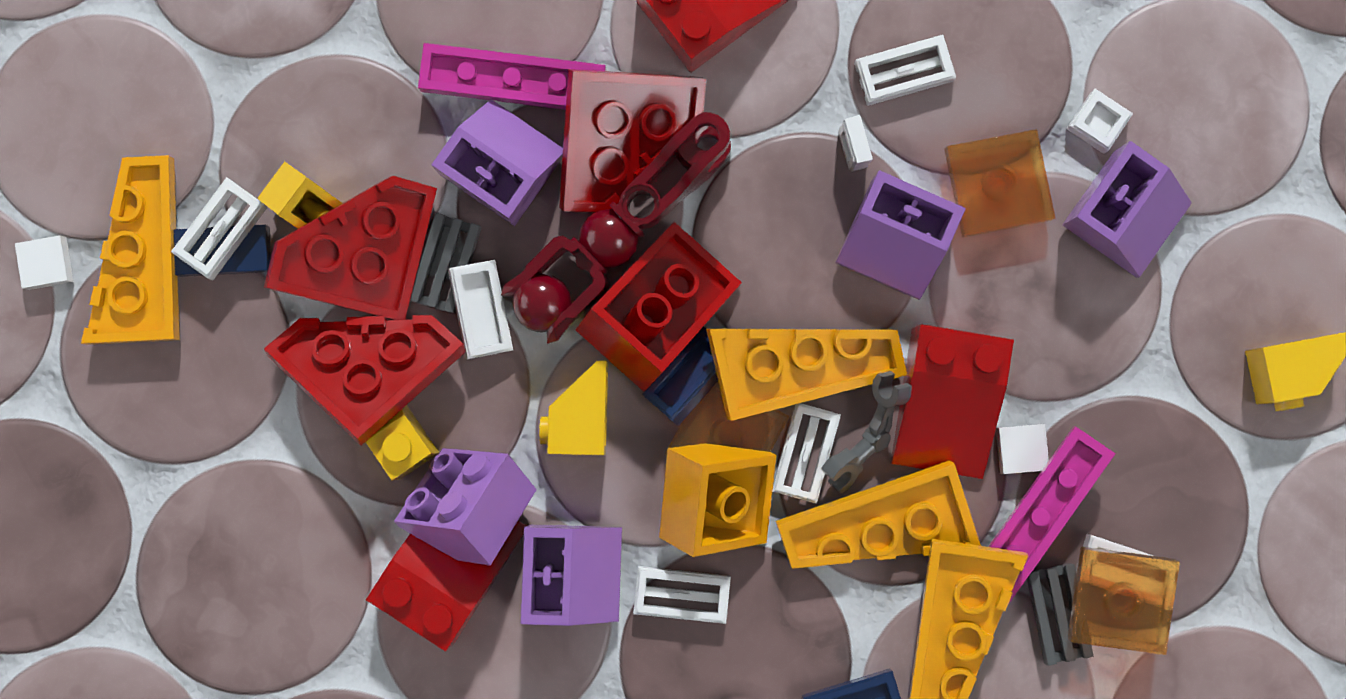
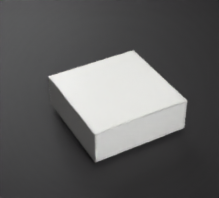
M1094 89L1090 92L1066 129L1105 154L1109 151L1133 113L1097 89Z
M857 115L846 118L842 122L838 133L848 169L853 172L867 168L873 158L861 116Z
M58 235L15 243L22 289L32 290L74 282L67 237Z
M1045 424L996 428L1000 474L1043 470L1049 461Z

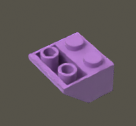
M491 99L458 126L431 165L440 176L515 226L562 160L563 148Z
M1129 141L1112 153L1062 226L1133 276L1139 278L1192 202L1169 167L1132 141Z
M879 170L870 182L835 263L920 300L943 260L966 208Z
M442 448L440 453L431 461L428 471L416 489L407 497L404 507L394 522L401 529L458 561L491 565L537 489L509 454Z
M534 524L524 527L521 624L572 626L619 622L622 527Z

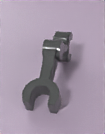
M892 371L879 373L873 380L872 390L878 402V407L869 427L862 435L863 439L851 450L845 448L837 455L829 458L821 468L830 477L828 480L829 484L841 494L854 484L856 478L863 470L862 464L873 453H879L888 446L891 440L889 432L892 427L894 409L896 406L907 403L911 397L912 386L908 383L896 385L892 390V381L895 376Z

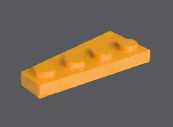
M169 155L122 157L109 214L112 217L108 240L103 241L100 259L103 260L98 285L93 286L89 304L93 307L88 328L84 327L81 344L95 345L180 340L178 276L175 275V258L171 252L174 248V229H176L174 158Z
M706 329L726 416L730 421L871 385L879 373L892 371L895 374L894 378L907 375L898 330Z
M950 460L775 521L792 569L852 563L853 560L896 559V556L913 554L928 556L931 539L981 546L955 464Z
M931 539L909 699H969L977 680L978 670L984 656L988 654L994 639V632L1013 594L1012 589L1027 561L1028 555L1026 552Z

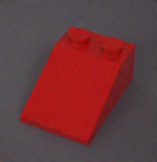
M789 0L636 1L685 67L692 73Z
M673 222L590 309L575 330L644 392L663 373L742 282L676 222Z
M924 324L911 329L906 361L907 375L904 376L903 384L908 383L912 386L911 397L907 403L899 406L890 464L926 469L950 460L955 464L958 475L983 479L1007 389L1014 339Z
M520 520L517 521L491 565L458 561L414 535L409 534L369 593L366 601L446 652L454 645L522 539L524 527L527 525Z

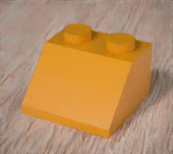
M706 443L668 448L659 538L692 557L767 543L776 454L767 451Z

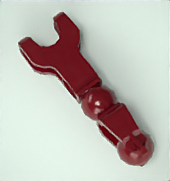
M703 112L693 117L670 139L658 156L625 188L618 205L613 201L609 205L612 209L599 210L586 219L581 226L579 240L575 237L571 240L564 236L554 237L525 266L523 272L504 285L501 296L513 297L514 314L520 324L531 331L547 332V344L559 341L570 325L604 296L610 286L609 279L606 276L609 271L606 268L617 267L627 262L636 251L638 236L641 239L645 236L642 230L658 224L690 193L705 183L729 158L731 154L730 130L722 117L711 112ZM713 137L718 142L709 150H703L697 146L702 139ZM642 194L651 196L655 203L652 213L644 218L634 217L630 212L632 200ZM568 251L575 257L578 268L587 270L594 278L593 283L572 304L570 293L565 284L553 275L543 274Z

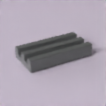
M436 212L416 274L410 298L411 302L455 314L456 307L452 287L447 302L439 300L460 231L468 233L458 266L471 264L482 229L480 225L463 222V220L450 218ZM444 227H449V234L429 297L424 296L423 294Z
M1068 563L1033 570L1027 578L1044 664L1050 666L1061 661L1070 662L1075 661L1076 658L1094 657L1075 564ZM1060 575H1063L1078 645V647L1074 648L1058 578ZM1047 578L1061 643L1062 650L1059 651L1054 650L1040 579Z

